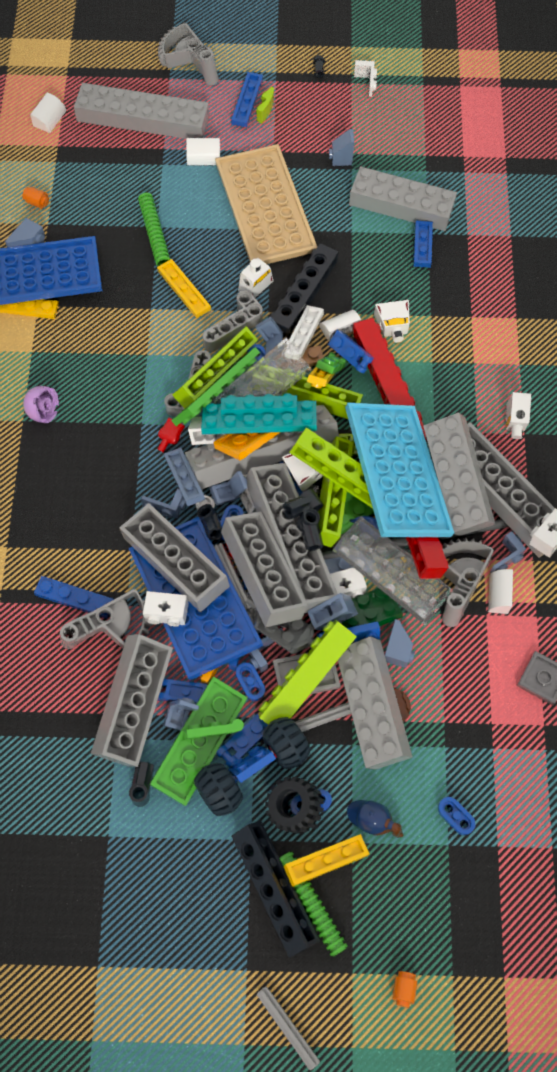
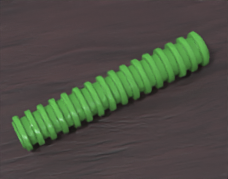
M142 193L139 195L138 201L155 263L157 266H160L169 261L170 257L153 196L151 193Z
M288 852L280 857L283 866L297 860L293 858V852ZM306 881L294 886L303 907L306 908V913L308 912L309 914L308 918L313 920L312 925H315L317 927L315 930L320 932L319 937L324 939L322 941L323 944H327L326 949H330V956H335L345 950L348 946L347 943H343L344 938H340V932L336 931V925L332 924V918L329 919V913L324 911L326 909L325 906H321L322 901L317 899L318 894H314L315 889L310 887L311 883Z

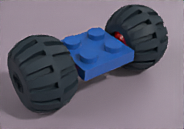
M281 717L271 721L266 726L262 736L268 749L263 746L253 748L248 752L249 755L247 757L235 760L229 769L221 763H212L204 766L198 772L194 779V784L201 798L214 815H228L239 807L243 794L236 783L237 781L242 783L274 760L284 769L298 767L307 760L311 751L310 745L301 729L291 718Z

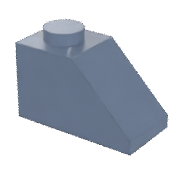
M349 129L332 141V149H329V159H332V166L352 165L354 151L353 129Z
M25 218L6 239L5 243L7 247L43 243L46 237L42 226Z
M395 619L385 658L387 663L406 668L408 662L412 663L415 652L412 651L413 643L400 621Z

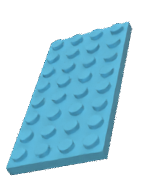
M347 403L345 409L380 536L451 537L454 534V530L415 406Z

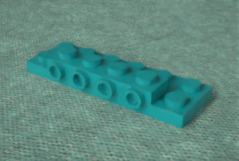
M286 393L283 396L266 394L260 397H255L251 394L245 397L229 395L226 398H221V404L211 403L205 408L203 407L202 435L304 431L305 428L317 431L316 401H297V395Z

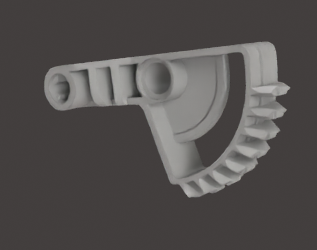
M186 23L172 27V30H168V34H164L158 47V57L163 67L173 68L193 63L204 76L207 85L211 86L218 83L219 78L213 51L210 47L203 45ZM178 43L175 52L169 53L171 48Z
M458 538L456 543L451 540L448 545L446 543L442 545L445 558L457 553H473L487 558L485 562L474 558H461L455 560L450 565L448 564L449 568L444 573V576L455 584L452 593L448 596L442 616L443 623L448 627H455L459 624L474 591L491 561L494 550L482 544V540L475 542L474 538L471 541L465 538L461 542Z
M133 589L93 612L70 621L62 626L60 630L61 645L66 649H72L80 642L103 631L123 649L125 642L120 637L127 631L131 621L130 609L126 603L127 599L135 597L141 609L142 626L138 634H149V630L144 628L151 627V624L145 621L143 616L145 600L142 601L138 591ZM102 613H107L110 619L102 621L99 616Z

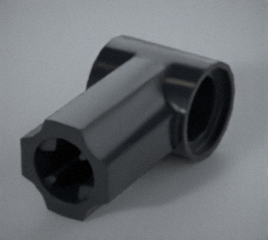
M308 489L299 497L285 502L283 509L285 516L293 519L301 516L309 508L318 512L324 504L313 489Z
M210 504L201 506L197 511V515L202 521L209 540L217 541L221 539L222 525L220 516Z
M311 508L306 509L296 521V526L302 532L306 550L315 551L321 549L324 545L318 526L320 515Z
M139 762L138 767H135L132 787L129 790L130 799L137 807L145 806L150 799L149 792L151 786L149 783L153 777L154 765L148 762ZM138 791L145 793L141 799H135L134 795Z

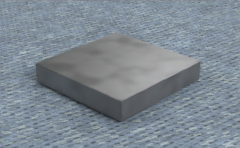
M535 651L517 686L554 705L557 700V662Z

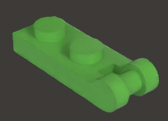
M331 352L329 356L318 360L316 367L334 374L344 369L347 360L343 357L339 358Z
M235 719L226 725H221V721L208 723L209 727L201 728L200 724L189 725L188 729L183 731V739L236 733L243 729L244 723L240 719Z

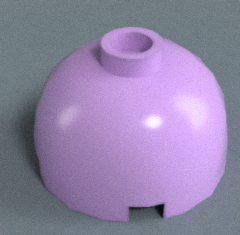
M35 386L26 393L23 401L24 411L33 421L49 423L57 414V411L54 412L56 405L59 406V400L53 388Z

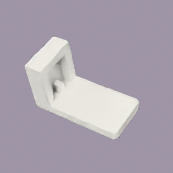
M355 60L354 77L370 78L369 97H372L373 91H376L377 82L374 80L377 77V68H374V61Z

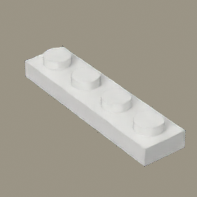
M306 306L283 351V357L301 361L324 315V309Z

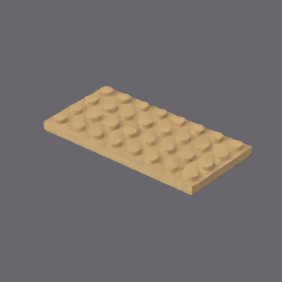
M279 144L215 158L220 178L250 262L253 259L259 258L264 263L269 264L311 254L313 249H317L315 239Z

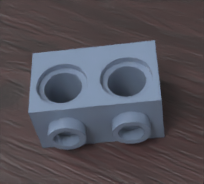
M339 593L307 611L314 629L323 631L329 621L333 622L336 619L342 623L358 614L351 596Z

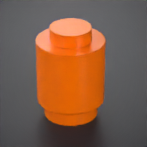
M26 187L24 189L22 198L26 203L40 209L48 205L49 197L46 192L34 187Z
M399 971L398 977H395L392 1000L396 1001L397 1006L409 1008L410 1004L415 1003L418 982L416 981L415 974Z

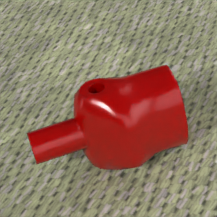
M169 417L158 432V436L162 441L157 449L163 453L169 443L176 444L185 428L181 423L175 426L171 421L173 419Z

